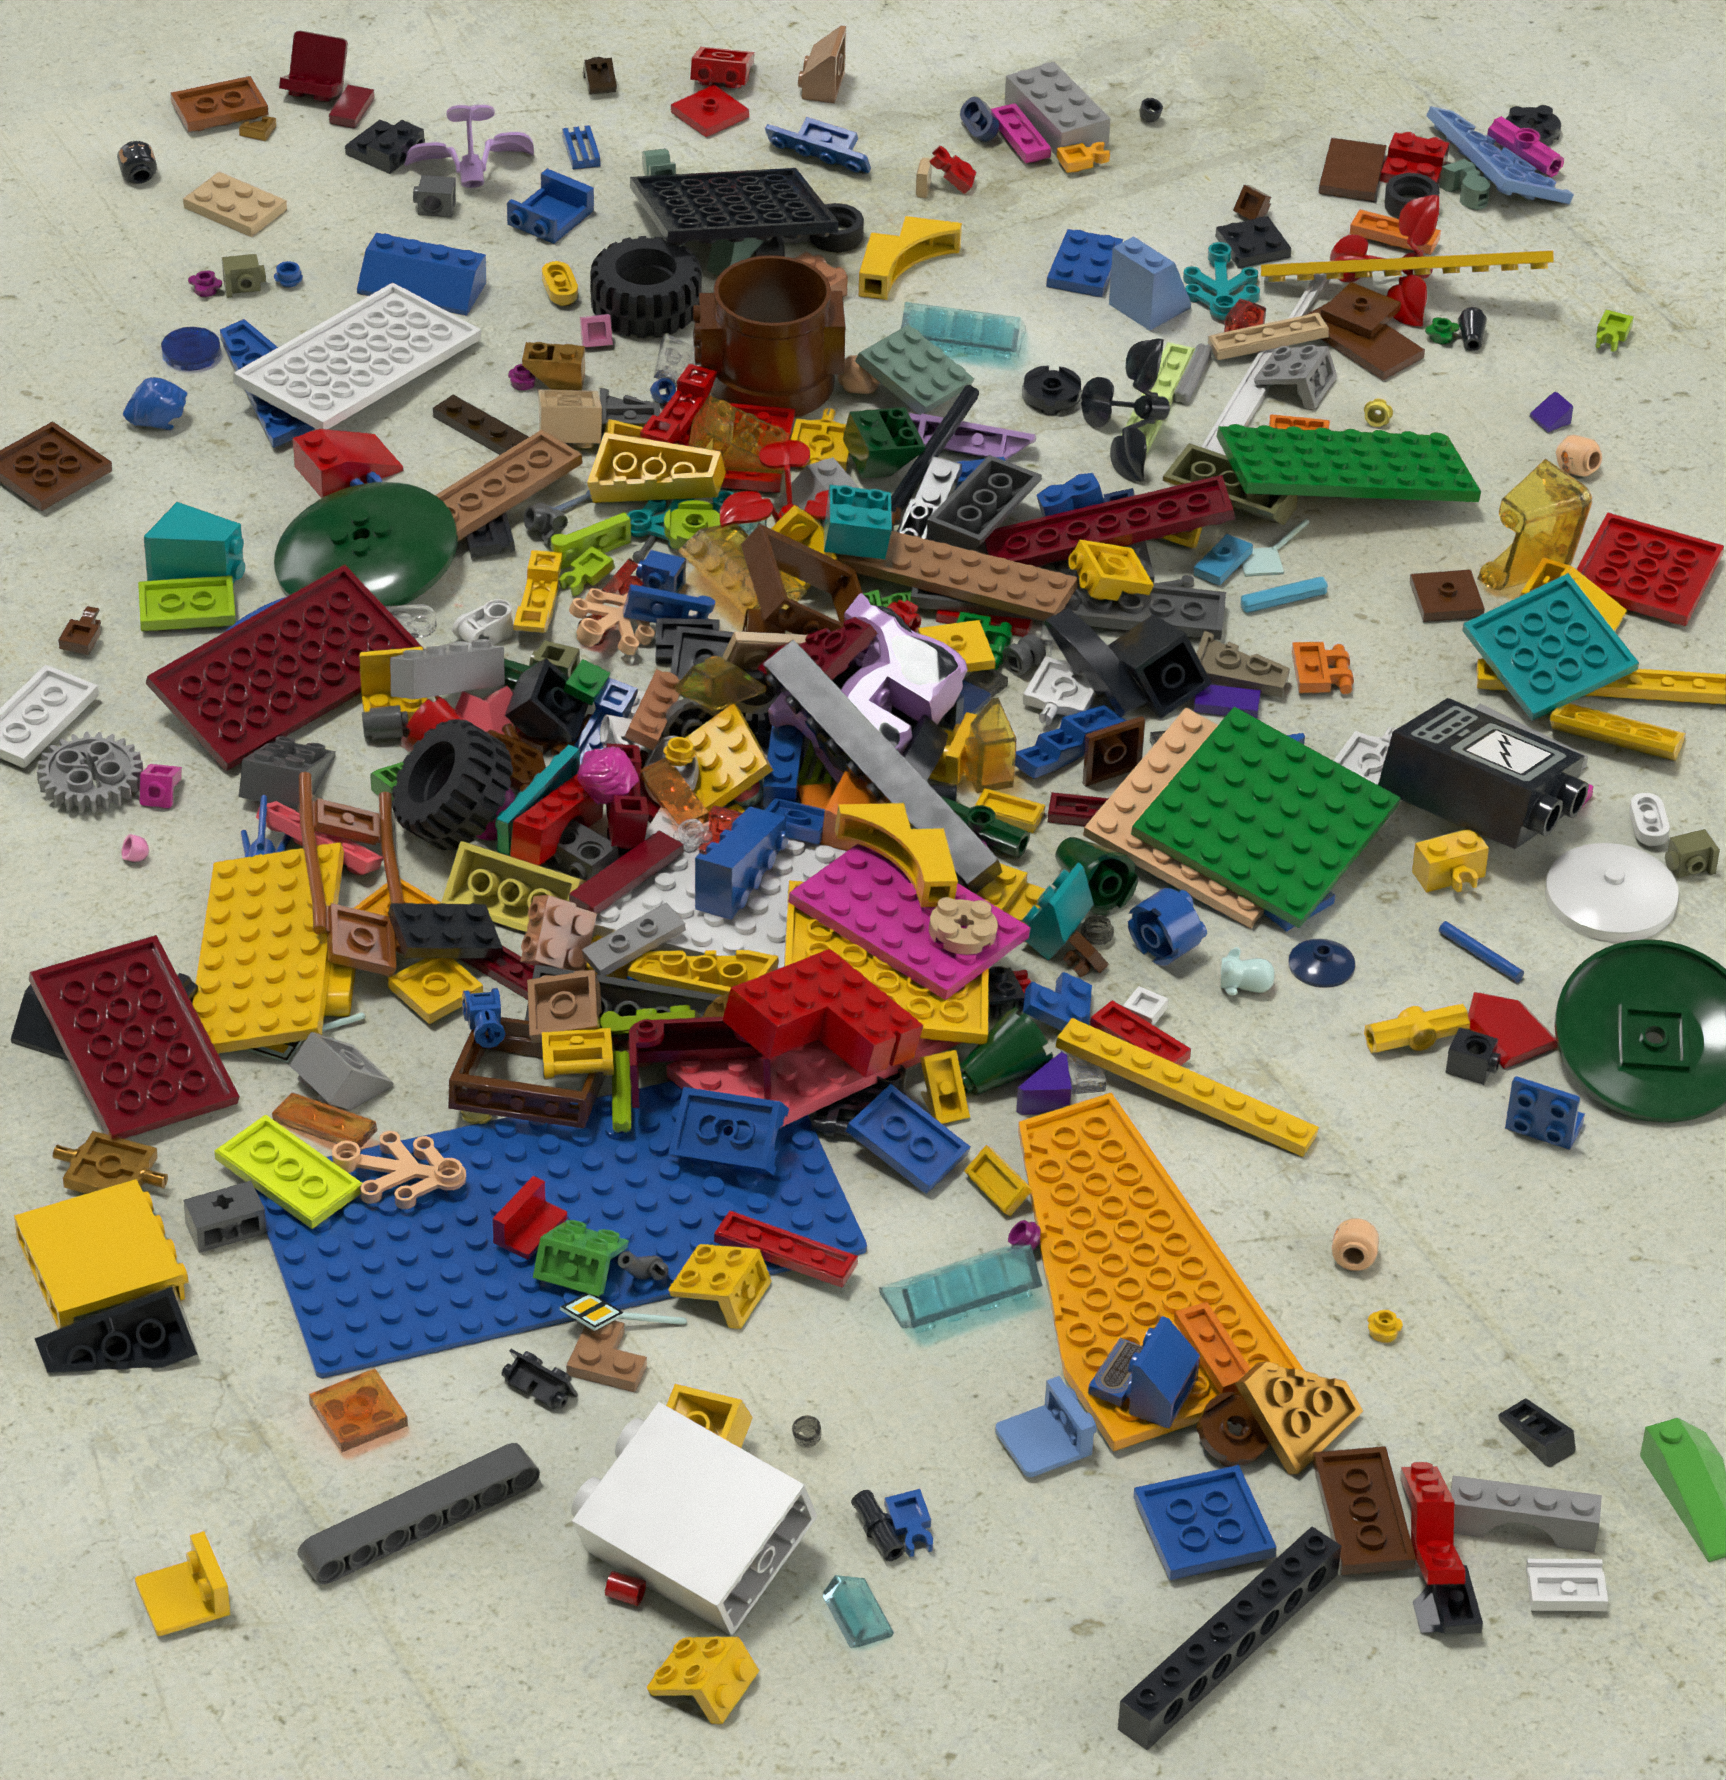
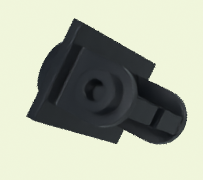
M512 1348L509 1350L515 1360L512 1365L506 1364L501 1372V1376L505 1378L507 1384L526 1394L534 1383L538 1384L531 1394L532 1397L552 1409L557 1407L562 1409L568 1401L567 1393L577 1397L578 1393L570 1383L572 1378L566 1372L557 1367H554L552 1371L542 1366L543 1361L528 1351H525L522 1355Z

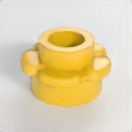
M683 737L670 739L663 750L666 759L674 766H685L692 762L696 756L693 743Z
M1390 1310L1373 1312L1367 1320L1369 1322L1370 1336L1378 1342H1391L1397 1338L1398 1332L1402 1330V1320L1396 1318L1397 1315Z

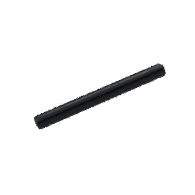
M972 385L964 387L925 445V451L917 457L892 494V512L896 511V507L901 510L904 509L924 479L933 456L939 457L978 399L979 390L977 388H974Z

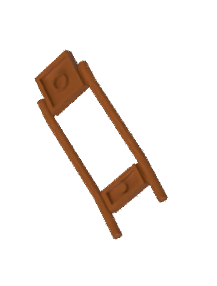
M302 772L299 774L300 828L312 900L313 931L318 935L327 933L328 962L392 977L397 968L396 952L399 954L403 953L390 918L333 903L330 906H326L314 832L317 831L375 846L377 843H380L390 902L404 903L394 848L392 796L389 792H381L379 794V813L319 798L316 801H312V775L309 772Z

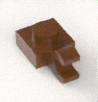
M87 606L79 621L69 620L58 639L59 649L85 655L90 654L101 635V620L96 619L100 611L99 608Z

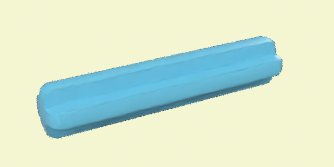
M1321 576L1242 595L1240 605L1245 613H1250L1324 595L1327 593L1328 584L1324 577Z

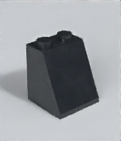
M1154 614L1108 645L1149 700L1146 705L1161 719L1212 684L1187 634Z

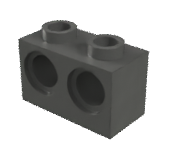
M572 819L561 834L555 854L547 859L545 863L564 874L588 881L618 860V846H611L610 840Z

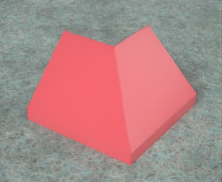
M508 686L483 698L463 691L454 710L463 720L471 722L485 732L491 729L504 735L502 732L503 726L511 723L504 715L513 693ZM516 727V732L518 734L521 730L518 727Z

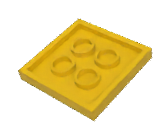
M734 703L686 737L694 745L693 749L698 759L699 773L692 794L681 804V808L711 816L773 771L742 712Z

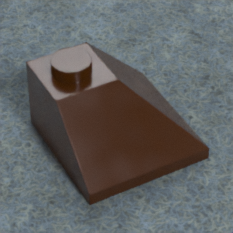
M1143 716L1086 734L1082 781L1085 787L1129 773L1142 760L1145 719Z

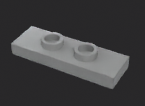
M666 902L582 949L583 958L598 975L606 976L686 931L685 922Z

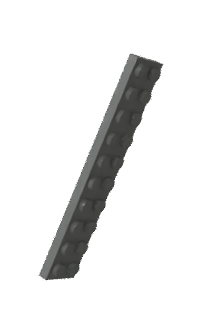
M1069 575L1078 578V588L1062 611L1070 608L1089 626L1113 630H1131L1154 614L1185 632L1188 637L1202 639L1204 631H1207L1214 635V640H1221L1226 592L1154 584L1149 595L1128 594L1122 591L1118 601L1109 599L1098 600L1091 597L1087 589L1080 587L1079 576ZM912 587L910 602L923 609L1039 620Z

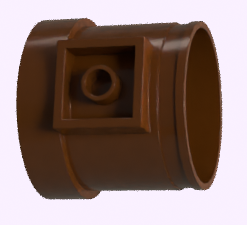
M752 257L736 262L726 268L715 282L714 293H699V305H693L695 365H700V367L717 371V376L710 391L717 402L795 409V418L815 411L830 398L834 390L835 375H844L846 326L842 291H831L828 279L820 270L809 263L791 257Z

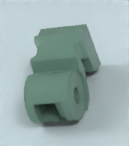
M666 148L642 151V164L645 176L676 174V163L670 161V154Z
M1466 159L1442 166L1440 188L1449 192L1461 189L1459 202L1468 208L1479 210L1487 207L1491 185L1488 179L1480 176L1481 172L1476 170V165Z

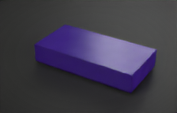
M1210 685L1196 695L1194 712L1226 716L1233 707H1236L1257 719L1261 690Z

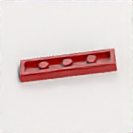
M730 1210L714 1233L715 1243L730 1247L760 1249L763 1259L768 1262L841 1288L844 1287L858 1265V1256Z

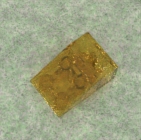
M709 395L693 419L689 446L720 451L725 470L783 474L784 467L771 469L763 466L759 461V452L770 443L789 440V433L783 431L778 426H773L758 419L751 413H746L731 406L724 400H719Z

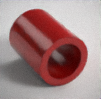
M612 1571L606 1583L605 1596L639 1606L645 1594L646 1580Z

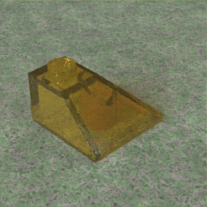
M718 656L705 659V662L692 666L675 686L676 692L712 711L766 692L765 685L738 666Z

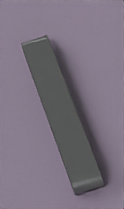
M518 1443L506 1444L310 1536L300 1545L297 1555L317 1583H331L528 1490L539 1479L540 1470Z

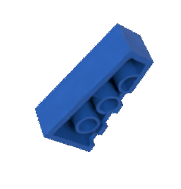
M749 807L732 823L731 831L725 829L720 834L719 843L711 842L706 847V855L699 853L695 857V910L732 920L738 910L746 906L752 890L759 887L763 874L767 869L770 870L773 867L777 854L780 850H785L788 844L789 831H786L785 816Z

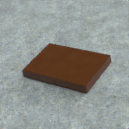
M1331 138L1318 193L1375 201L1387 145Z

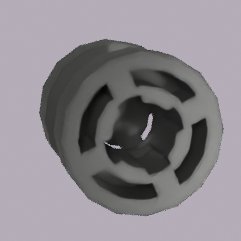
M1028 634L1019 639L1018 644L1014 643L1004 648L1002 651L1003 662L1012 674L1020 676L1029 671L1030 666L1042 663L1046 656V650L1038 637Z

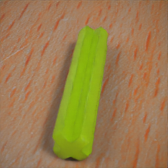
M624 1050L622 1052H613L612 1123L613 1130L617 1133L621 1131L627 1133L631 1129L629 1053Z

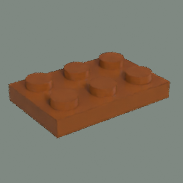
M251 76L170 93L171 103L188 132L202 131L205 128L229 125L233 122L247 119L253 120L269 115L268 105Z

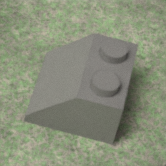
M832 457L807 465L791 483L792 502L804 510L808 500H815L816 494L829 490L830 485L859 487ZM786 490L779 497V504L782 507L787 505ZM822 519L823 529H824V526H825V520H824V519Z
M314 1032L310 1033L289 1065L299 1074L298 1081L304 1086L316 1090L319 1093L318 1100L332 1109L339 1106L352 1110L387 1091L394 1084L354 1045Z

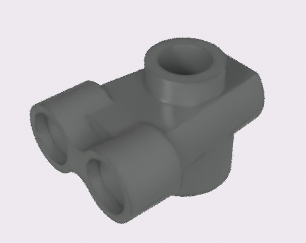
M539 502L535 506L529 505L524 514L526 529L540 531L543 535L542 540L551 548V537L561 534V531L566 528L568 524L567 517L560 510H553L543 502Z

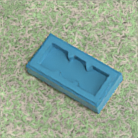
M1226 534L1194 566V576L1220 586L1253 553V544Z

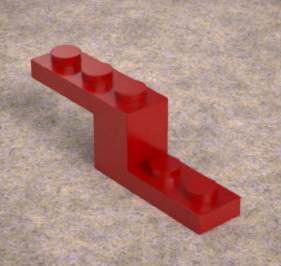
M1414 1462L1411 1464V1467H1401L1400 1481L1411 1503V1542L1416 1561L1427 1585L1465 1584V1567L1454 1546L1455 1501L1438 1466H1433V1464L1428 1462Z

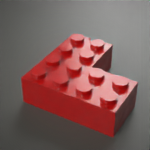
M831 949L731 987L722 1021L768 1059L819 1039L865 1078L886 1070L889 1064L893 1067L914 1058L924 1026Z

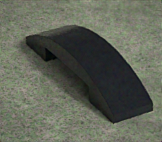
M926 714L921 716L912 730V740L902 756L925 781L931 775L943 753L948 734Z

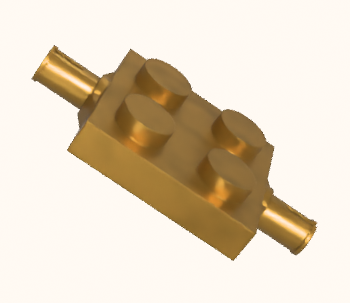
M92 1131L86 1142L77 1149L57 1144L53 1150V1159L70 1163V1167L63 1177V1185L67 1189L88 1194L137 1179L140 1187L146 1183L164 1189L168 1182V1174L150 1170L158 1158L156 1147L119 1137L111 1140L107 1134Z

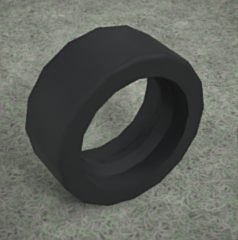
M1403 173L1396 175L1386 184L1385 209L1390 215L1399 219L1404 206L1414 200L1402 196H1439V186L1433 179L1422 174Z
M825 204L838 220V226H844L847 229L838 230V233H829L827 237H815L810 234L811 242L817 248L827 252H846L856 248L862 242L864 234V218L862 213L855 207L847 204Z

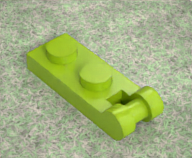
M623 512L570 534H556L552 536L551 549L554 552H562L561 569L571 567L570 564L591 546L602 553H606L631 543V518Z
M689 1005L670 1007V1012L657 1013V1009L654 1008L636 1010L635 1016L624 1017L614 1011H608L602 1015L600 1024L602 1028H611L612 1035H628L630 1027L643 1019L701 1018V1015L697 1011L691 1010Z

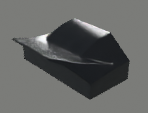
M1464 1565L1465 1584L1426 1585L1421 1594L1413 1600L1420 1633H1482L1483 1621L1467 1565Z

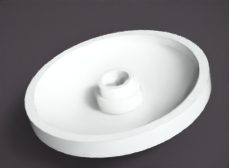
M1613 843L1583 845L1564 853L1552 864L1547 875L1545 887L1547 904L1560 922L1581 935L1607 942L1641 940L1659 933L1673 919L1679 895L1678 885L1673 874L1662 862L1642 850Z

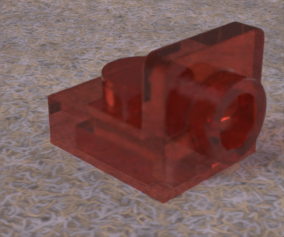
M1240 298L1226 316L1224 332L1265 324L1266 307Z

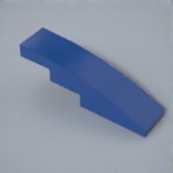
M1105 705L1063 717L1059 729L1039 734L1035 746L1014 752L1011 764L1033 779L1084 756L1086 734L1127 720L1123 717L1120 718L1117 713Z

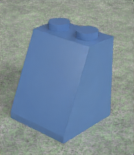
M1134 236L1113 247L1109 305L1149 331L1191 308V301L1175 262Z

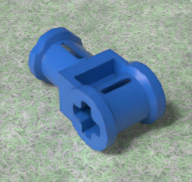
M493 988L491 992L471 994L468 990L463 991V1015L465 1021H468L469 1029H475L474 1037L476 1043L485 1048L497 1046L505 1037L504 1027L501 1025V1001L498 988ZM486 1031H488L489 1038H486Z

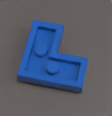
M1062 972L1056 979L1055 992L1032 981L1025 989L1023 1013L1025 1012L1027 1015L1061 1031L1071 1018L1089 1025L1092 985L1065 972Z

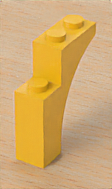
M905 216L900 236L871 232L859 271L858 296L887 300L890 289L896 279L913 265L932 257L959 253L962 223Z
M904 803L838 804L835 825L837 839L870 848L897 865L915 888L920 907H937L938 901L942 898L948 897L955 900L958 880L944 828L911 829Z

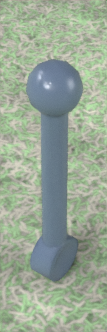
M588 490L585 495L554 508L552 506L549 507L553 510L558 509L562 511L586 500L592 501L590 491Z

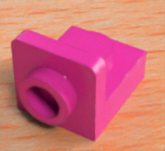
M149 764L140 774V804L170 808L173 805L174 787L182 778V767Z

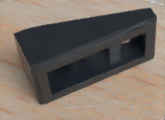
M1527 1398L1498 1414L1499 1421L1540 1461L1549 1467L1572 1455L1576 1450L1574 1430ZM1528 1415L1530 1416L1529 1418L1525 1419V1420L1522 1421V1422L1519 1421V1420L1523 1419L1524 1417H1526V1416H1528Z

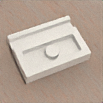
M1527 1559L1526 1573L1528 1574L1527 1582L1531 1611H1607L1608 1596L1605 1576L1602 1570V1559Z

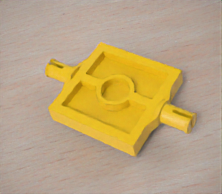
M825 408L822 419H796L791 440L805 443L810 450V460L802 468L833 457L846 472L850 453L843 441L846 424L833 421L836 414L834 409L830 408L828 415V408Z

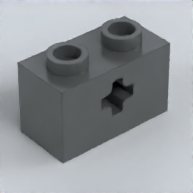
M252 1181L183 1200L185 1224L199 1253L266 1234L265 1209Z

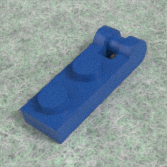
M630 584L623 608V617L656 623L657 618L709 619V613L713 612L716 602L708 596L694 597ZM690 610L697 612L693 616L688 615Z

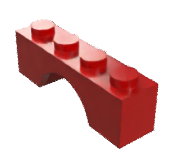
M578 774L574 775L513 821L510 856L538 866L555 854L561 834L572 819L589 828L602 818L604 804L598 805L577 779Z

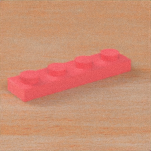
M278 801L268 803L266 827L275 832H284L293 837L295 843L303 846L300 813ZM260 806L256 815L257 819H259ZM314 831L317 846L341 842L344 849L343 864L347 866L348 871L357 875H365L380 869L383 861L382 856L350 839Z

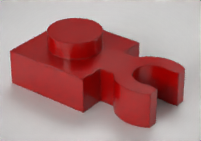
M939 145L932 152L934 157L930 159V164L936 169L944 171L943 177L963 194L967 193L972 188L977 172L968 162L963 161L957 155L951 157L949 152Z

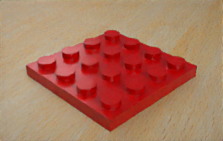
M1607 512L1576 570L1625 609L1666 620L1673 624L1686 626L1723 556L1724 545Z

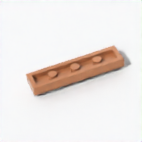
M656 669L624 738L654 751L667 723L666 711L674 702H677L683 689V681L678 679L673 673L662 672Z

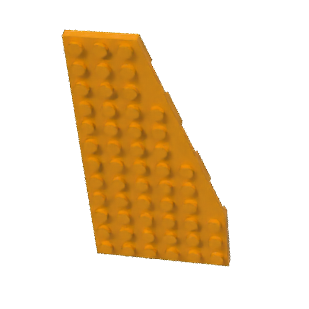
M1112 1092L1019 1121L1018 1134L1027 1182L1033 1190L1030 1193L1034 1219L1041 1229L1039 1246L1063 1374L1086 1411L1092 1415L1097 1428L1113 1452L1198 1423L1202 1411L1209 1401L1220 1394L1199 1361L1198 1380L1169 1429L1130 1415V1398H1126L1120 1407L1088 1394L1090 1382L1118 1340L1123 1338L1143 1346L1144 1337L1148 1329H1154L1162 1316L1169 1318L1177 1327L1174 1322L1175 1311L1208 1302L1250 1368L1256 1363L1267 1361L1278 1364L1280 1367L1305 1371ZM1240 1391L1235 1392L1234 1394L1242 1396Z

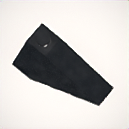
M174 1284L34 1338L47 1373L163 1368L198 1355L187 1316Z

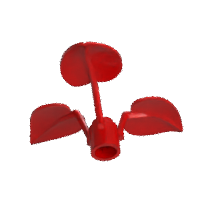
M1430 195L1408 202L1402 209L1399 216V231L1402 235L1408 237L1407 244L1414 251V253L1410 252L1402 258L1427 257L1423 256L1424 251L1417 246L1427 244L1435 232L1439 215V196ZM1356 234L1341 238L1334 245L1330 254V261L1387 258L1366 255L1368 241ZM1402 270L1407 276L1400 277L1399 284L1393 285L1387 292V297L1401 302L1400 311L1393 318L1406 325L1421 327L1423 326V316L1427 302V286L1423 279L1428 278L1431 274L1413 275V270ZM1355 272L1343 273L1344 279L1339 280L1350 283L1356 282L1360 278H1355Z
M798 440L774 442L764 446L759 452L760 463L771 469L784 467L787 505L783 506L778 514L769 498L762 499L758 492L742 491L734 493L721 506V528L732 524L763 521L769 518L771 514L776 524L794 506L792 502L790 467H802L809 462V447ZM829 490L817 493L815 500H808L804 511L813 518L825 520Z

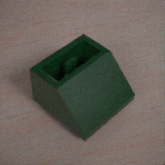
M905 407L849 412L843 441L862 479L892 476L925 451L926 446Z

